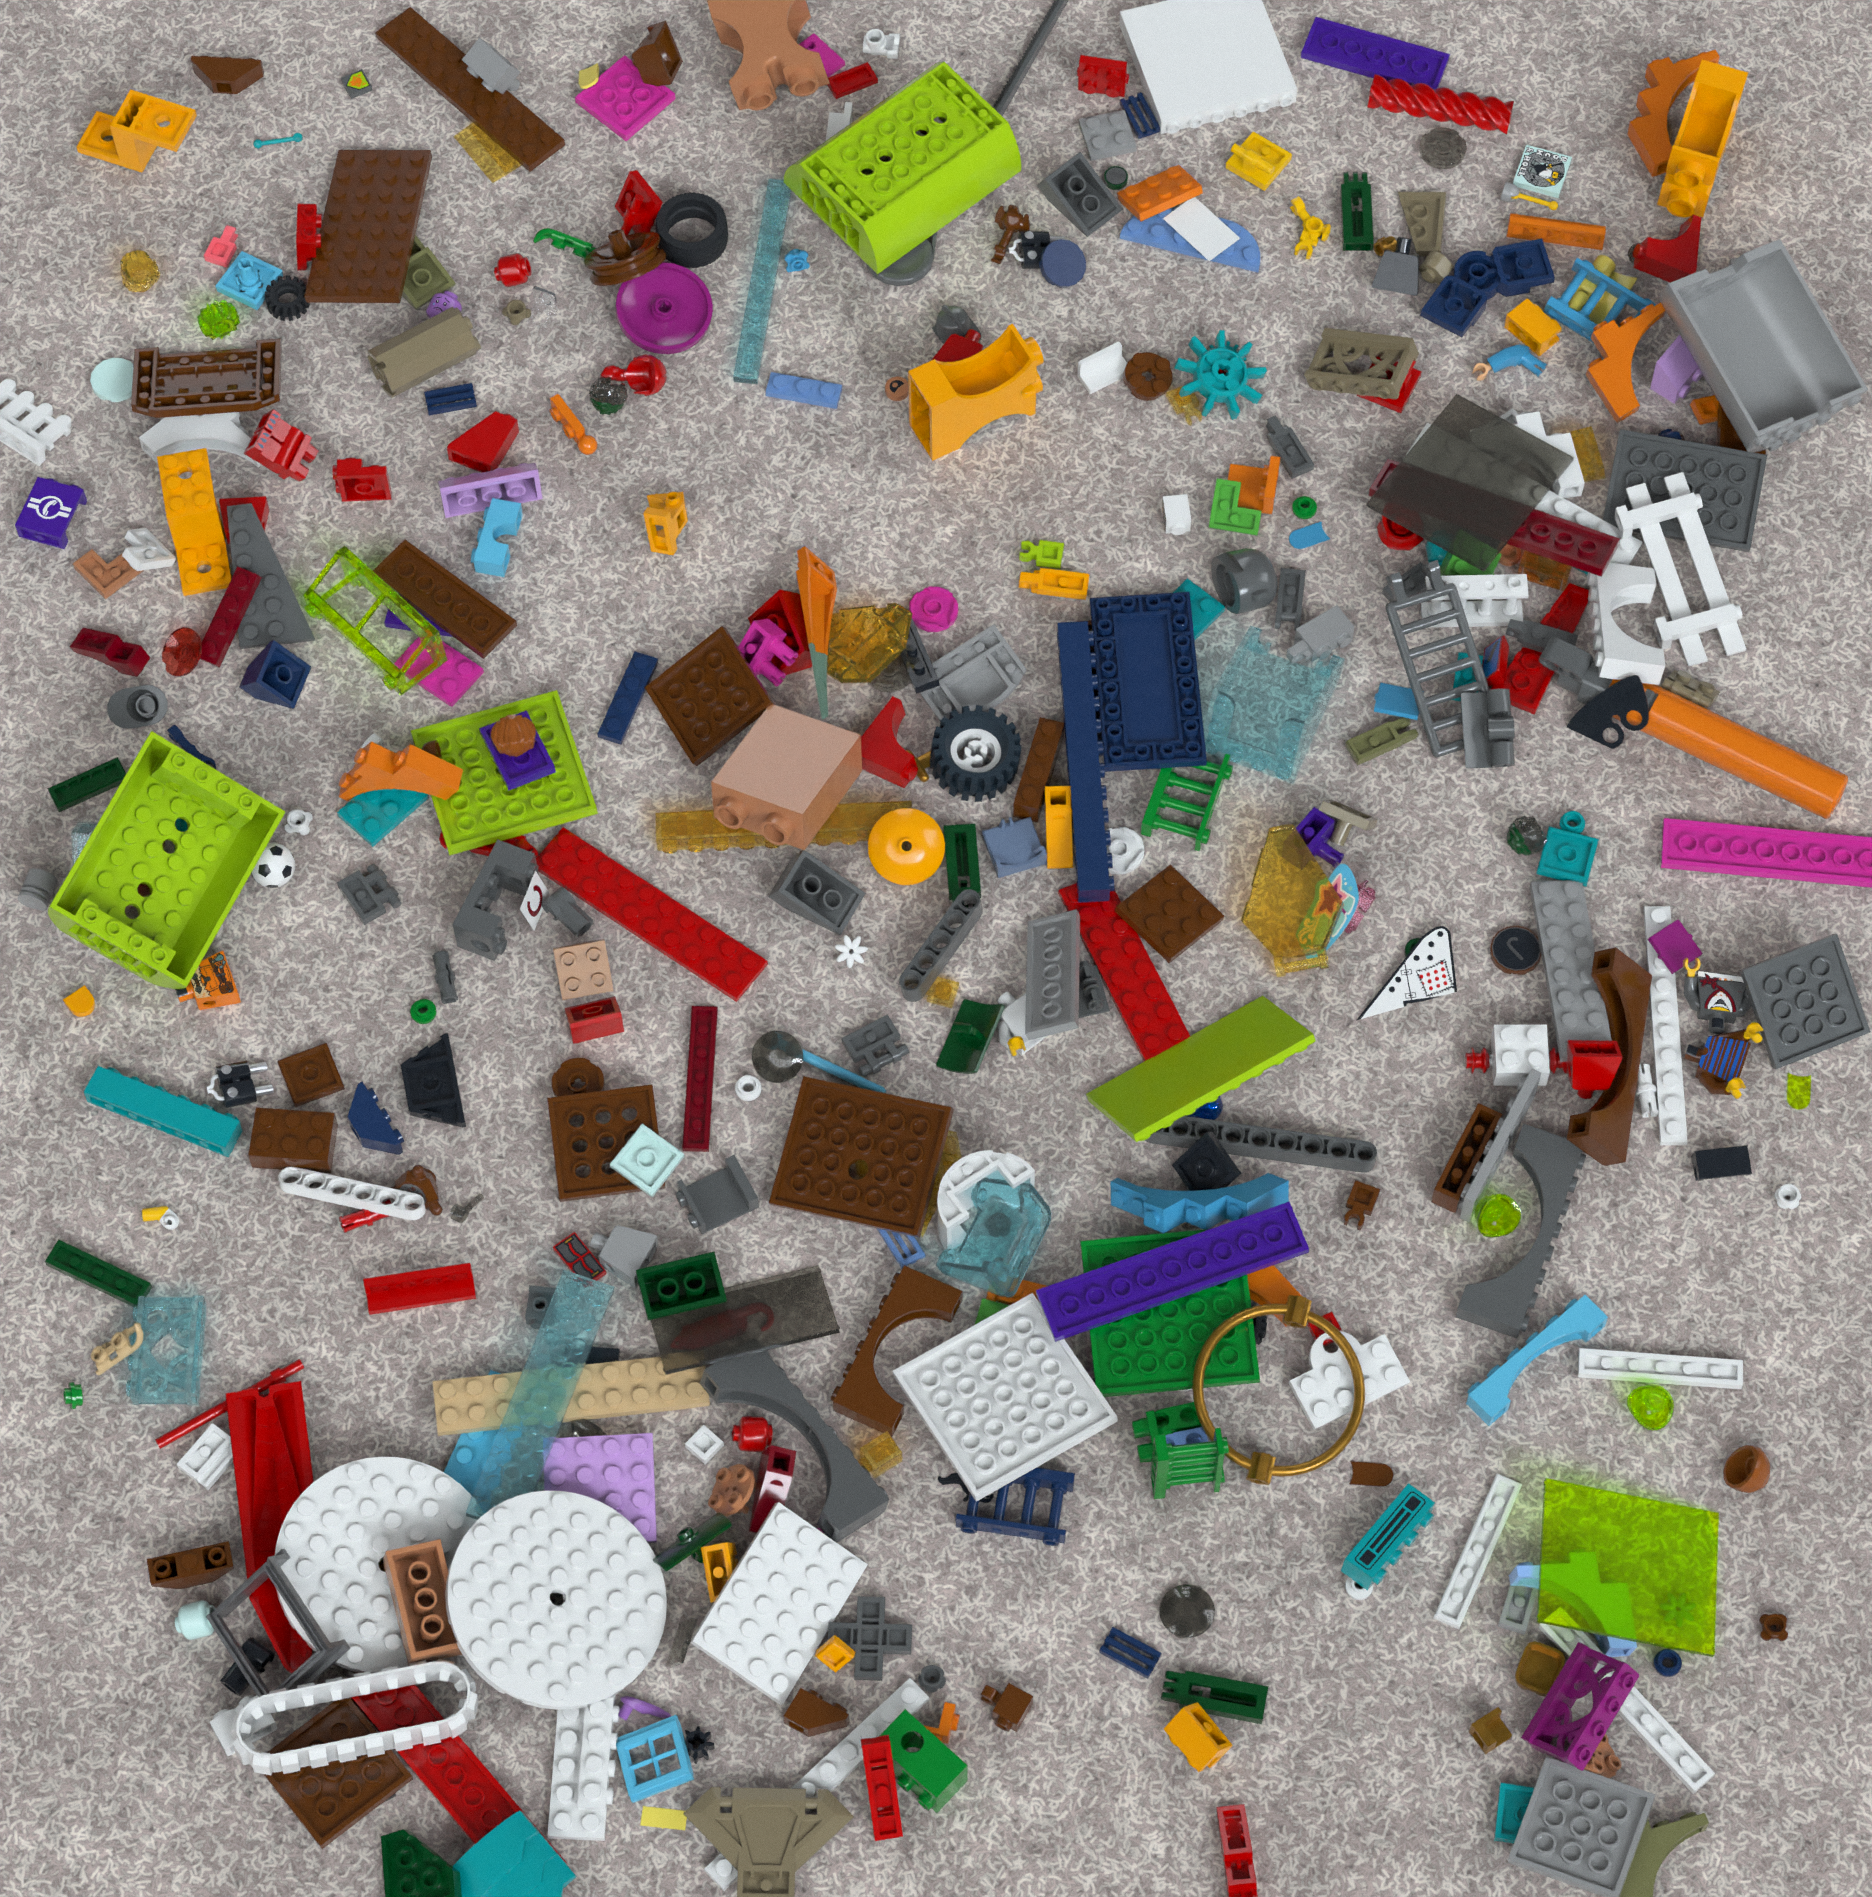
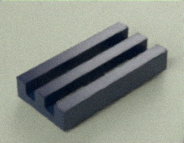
M1142 92L1137 93V97L1129 96L1128 100L1120 99V106L1125 110L1127 119L1138 139L1160 132V126ZM1137 102L1140 103V105H1141L1142 109L1144 110V112H1145V114H1146V116H1147V118H1148L1150 124L1152 125L1153 129H1151L1150 126H1149V124L1147 123V121H1146V119H1145V117H1144V115H1143L1141 109L1139 108ZM1128 105H1132L1145 130L1144 132L1141 131Z
M472 383L424 392L429 416L477 407ZM469 398H470V400L455 402V401H458V400H464V399H469ZM442 403H450V404H444V405H439V406H433V407H432V405H437V404H442Z
M1112 1627L1109 1636L1106 1637L1104 1644L1099 1650V1653L1147 1679L1162 1655L1161 1652ZM1114 1637L1148 1654L1149 1656L1153 1657V1659L1151 1660L1145 1657L1144 1655L1132 1650L1131 1648L1121 1644L1120 1642L1114 1640ZM1112 1646L1144 1663L1148 1668L1145 1669L1108 1649V1647Z

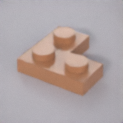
M93 549L73 563L74 569L105 600L144 571L133 569L122 554L107 564Z

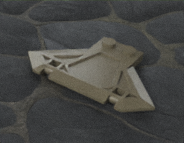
M711 1787L683 1813L738 1871L737 1897H795V1872L854 1818L828 1789H818V1797L810 1798L806 1797V1789L733 1787L732 1796H721V1787ZM721 1807L732 1808V1813H720ZM806 1809H817V1815L805 1814Z

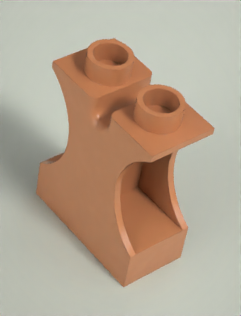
M707 0L721 44L732 47L743 54L739 69L729 80V85L739 110H763L769 107L777 99L776 88L782 84L788 85L790 93L796 96L811 95L819 87L830 84L820 54L805 49L797 43L801 29L811 18L806 0Z

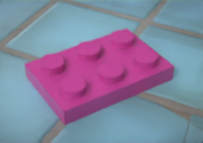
M424 630L393 664L394 669L451 707L484 673L482 667L427 630Z

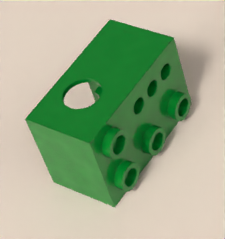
M906 1709L881 1733L880 1736L889 1735L897 1784L906 1792L911 1789L918 1796L916 1799L918 1803L927 1811L933 1809L938 1813L968 1781V1765ZM915 1732L919 1733L922 1736L923 1740L919 1738ZM916 1747L920 1749L916 1752L905 1751L907 1748Z

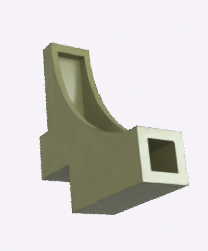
M1690 1812L1681 1816L1679 1821L1672 1823L1669 1820L1660 1821L1654 1824L1652 1829L1647 1819L1620 1897H1653L1656 1875L1662 1862L1680 1843L1695 1834L1706 1831L1709 1825L1706 1814L1697 1815L1696 1812Z

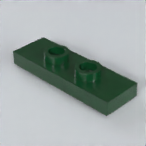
M117 757L47 789L58 812H61L119 786L126 772Z

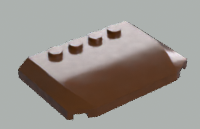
M281 339L256 340L257 348L161 355L159 347L134 349L132 411L155 418L256 411L279 402L281 389Z

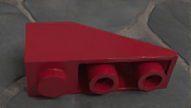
M770 1445L761 1453L749 1532L757 1533L775 1503L779 1502L785 1506L793 1477L797 1451Z

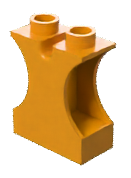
M1706 60L1701 61L1678 135L1672 146L1666 175L1657 205L1666 207L1671 214L1682 218L1690 217L1693 214L1700 217L1704 216L1714 181L1733 129L1748 72Z
M1011 324L991 345L969 358L956 362H940L934 359L908 371L909 425L932 461L960 449L971 435L996 419L1012 414H1026L1029 416L1036 414V394L1043 391L1037 366L1043 364L1044 359L1041 349L1033 337L1023 340L1014 324Z

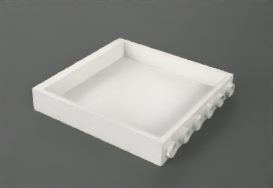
M1166 0L1120 11L1119 25L1153 115L1160 126L1161 134H1174L1180 129L1198 128L1202 124L1210 122L1220 123L1226 118L1235 116L1241 118L1251 112H1265L1272 107H1287L1296 102L1297 87L1262 0Z

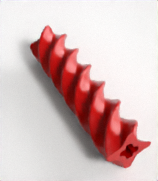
M1374 74L1367 108L1375 109L1382 106L1385 110L1392 113L1405 111L1413 117L1429 116L1439 122L1452 120L1460 126H1472L1475 124L1482 130L1494 131L1499 129L1507 134L1514 101L1503 103L1500 99L1492 96L1480 99L1474 93L1462 92L1456 94L1453 90L1445 87L1433 90L1424 83H1416L1410 86L1402 79L1387 81L1382 76Z

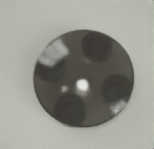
M770 1031L763 1034L756 1041L752 1050V1063L756 1072L763 1079L773 1083H783L791 1080L798 1074L803 1063L802 1044L794 1036L784 1031Z
M1183 1584L1173 1587L1163 1596L1159 1614L1165 1628L1176 1637L1182 1639L1193 1638L1203 1634L1210 1628L1214 1621L1215 1607L1212 1598L1205 1590L1195 1585Z

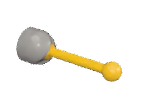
M1505 182L1500 198L1502 201L1513 202L1517 198L1548 206L1551 210L1558 208L1556 201L1548 202L1521 194L1516 185Z

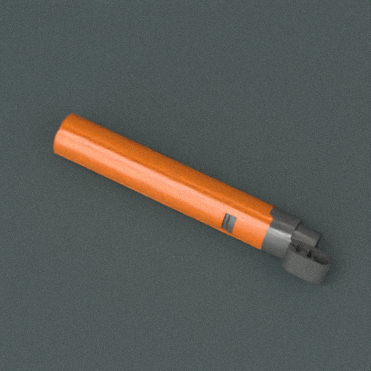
M1551 637L1539 658V662L1543 666L1560 674L1557 686L1578 695L1577 700L1585 705L1608 687L1620 681L1599 677L1598 666H1595L1593 657L1588 652L1559 638ZM1642 683L1648 703L1649 720L1648 724L1640 731L1824 819L1830 818L1831 814H1833L1848 784L1847 775L1658 685ZM1631 710L1627 713L1626 718L1631 725H1639L1642 722V716L1638 711ZM1618 715L1612 716L1613 718L1620 721V717Z

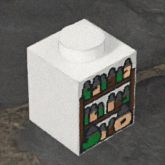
M1187 494L1163 496L1162 513L1166 534L1182 535L1190 531L1191 515Z

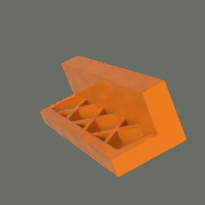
M1510 213L1507 237L1524 240L1542 239L1546 243L1602 250L1606 226Z

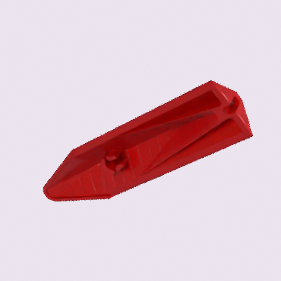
M301 1381L269 1386L268 1394H260L258 1388L225 1393L247 1579L267 1562L268 1557L275 1556L277 1539L286 1515L299 1496L314 1482ZM268 1578L249 1596V1599L284 1668L292 1674L311 1657L313 1649L307 1645V1642L289 1623L279 1602L276 1587Z

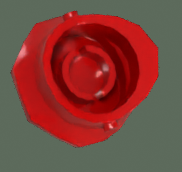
M1391 503L1385 506L1382 511V518L1377 526L1378 535L1383 544L1389 549L1410 551L1423 541L1424 525L1419 517V513Z

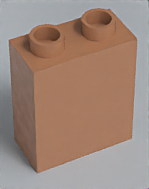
M774 704L768 706L711 781L714 818L718 819L728 828L738 829L741 827L763 835L769 842L775 845L788 844L805 850L862 772L861 735Z

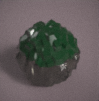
M598 377L592 383L589 390L591 403L602 415L617 413L619 409H622L628 397L625 384L623 382L620 385L611 384V377Z
M1534 816L1516 818L1508 827L1507 843L1518 855L1527 856L1539 853L1547 842V838L1543 836L1544 833L1540 830L1541 827Z

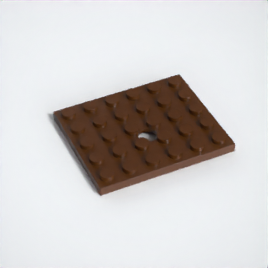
M803 1076L769 1204L920 1238L954 1109L949 1106ZM858 1160H863L868 1165L867 1174L862 1179H853L849 1174L851 1164L856 1163Z

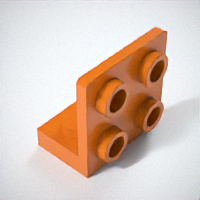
M1270 456L1269 465H1264V468L1236 464L1230 465L1228 480L1241 482L1238 507L1272 514L1279 475L1280 457Z

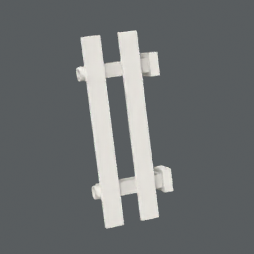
M1683 472L1664 477V482L1671 499L1652 504L1645 483L1626 488L1632 510L1627 511L1626 505L1617 507L1614 518L1622 539L1632 537L1633 530L1640 529L1650 561L1655 570L1656 578L1672 620L1667 622L1665 616L1656 618L1654 621L1653 629L1660 649L1671 648L1672 640L1678 639L1688 666L1708 662L1698 633L1717 628L1726 656L1746 651V646L1737 624V620L1742 619L1741 608L1739 604L1734 605V603L1730 604L1697 512L1698 509L1703 508L1700 494L1690 493ZM1676 517L1678 518L1710 608L1708 611L1694 615L1691 614L1659 522Z

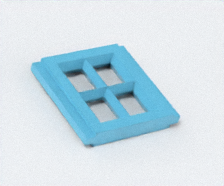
M671 1716L617 1738V1752L631 1802L635 1803L694 1780V1773L678 1716ZM672 1734L675 1748L656 1755L653 1740ZM648 1743L651 1758L632 1765L629 1750ZM677 1753L680 1768L661 1775L658 1760ZM653 1763L656 1777L637 1784L634 1770Z

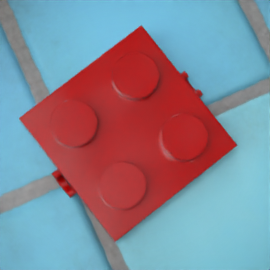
M1080 55L1077 68L1078 90L1087 94H1106L1112 98L1118 96L1125 97L1126 84L1129 81L1126 61Z

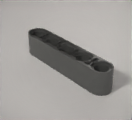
M971 889L964 890L957 896L901 974L899 984L902 995L907 1001L917 1002L924 997L980 919L983 908L980 896L976 891ZM969 903L975 904V905H974L973 907H971V908H966V907H965V906H966L967 904H969ZM955 923L961 924L957 928L950 927L952 924ZM940 943H945V944H947V945H946L945 947H943V948H937V947H936V946H937L938 944H940ZM926 963L932 964L929 968L921 967ZM910 984H918L915 988H907Z

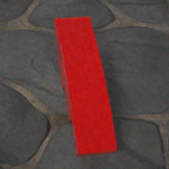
M1245 1805L1216 1807L1228 1897H1258Z

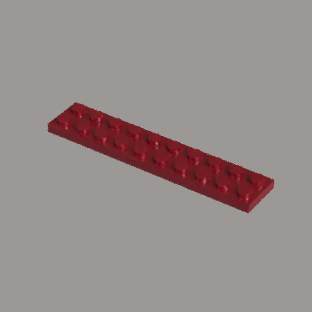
M1391 459L1386 460L1369 489V496L1600 577L1604 574L1620 542V538Z

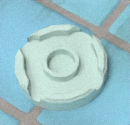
M110 358L99 363L91 373L90 382L94 393L100 399L111 400V402H120L131 397L133 363L123 358Z

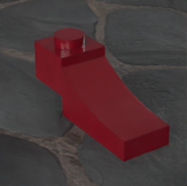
M82 628L69 646L73 652L98 660L116 669L121 674L134 677L139 676L150 660V656L141 645L123 642L118 635L88 628Z

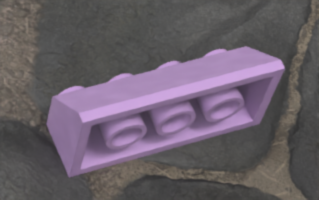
M1680 335L1656 362L1650 387L1651 390L1674 404L1680 397L1684 399L1691 389V383L1693 381L1697 383L1703 376Z
M522 463L514 467L497 468L489 472L472 473L468 476L450 477L438 481L445 518L484 511L486 507H490L492 498L517 503L542 499L536 463Z

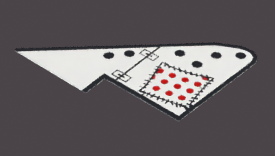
M1438 926L1423 935L1357 1020L1402 1008L1409 1003L1423 1002L1457 992L1450 931L1444 926Z

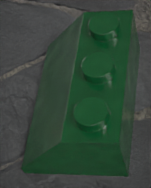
M715 1251L636 1270L638 1286L648 1320L727 1302Z

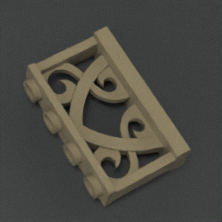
M1324 328L1321 335L1323 339L1309 369L1305 371L1304 375L1309 387L1317 391L1326 390L1360 396H1375L1383 399H1398L1405 377L1412 362L1416 361L1419 352L1413 338ZM1333 351L1334 357L1328 358L1330 352ZM1362 355H1368L1375 366L1364 372L1354 375L1345 365V363L1352 362ZM1400 359L1397 367H1395L1393 364ZM1333 364L1325 369L1326 372H1322L1324 366ZM1386 370L1393 372L1391 380H1388Z

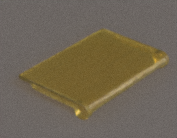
M474 122L454 136L492 183L522 166Z

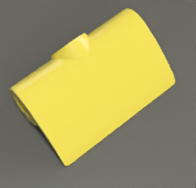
M1605 255L1597 256L1593 262L1595 269L1629 290L1632 289L1637 281L1635 277L1614 272V261ZM1584 279L1569 301V307L1576 312L1581 311L1597 285ZM1605 291L1588 316L1589 320L1597 325L1603 322L1618 298Z

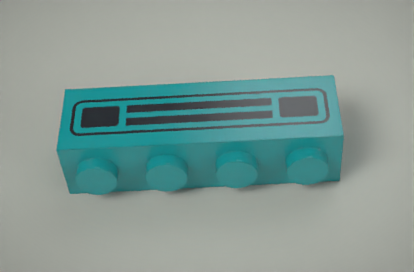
M1408 1483L1344 1560L1341 1572L1367 1591L1373 1583L1378 1585L1387 1574L1385 1569L1388 1565L1394 1566L1401 1558L1403 1547L1405 1545L1410 1547L1419 1535L1417 1533L1418 1529L1421 1526L1426 1528L1432 1521L1434 1514L1431 1512L1435 1502Z

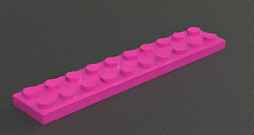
M1664 818L1662 825L1661 868L1872 888V837Z

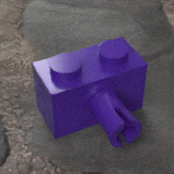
M1313 807L1283 842L1282 857L1302 871L1316 856H1319L1336 868L1338 866L1337 863H1341L1344 854L1327 844V841L1333 834L1335 820Z

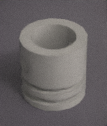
M35 868L30 869L18 895V901L26 907L41 911L46 910L57 885V878L47 871Z

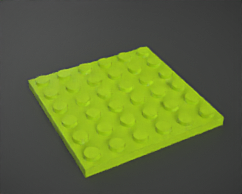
M557 690L411 730L416 747L422 749L425 743L437 740L440 745L442 759L463 769L459 790L450 798L443 800L430 795L449 856L496 843L497 839L503 841L598 814ZM527 711L555 766L556 772L508 791L480 735L479 728L500 721V718L507 715Z

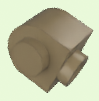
M1431 251L1420 265L1419 271L1424 280L1431 284L1436 282L1440 285L1443 279L1449 276L1454 266L1443 254Z

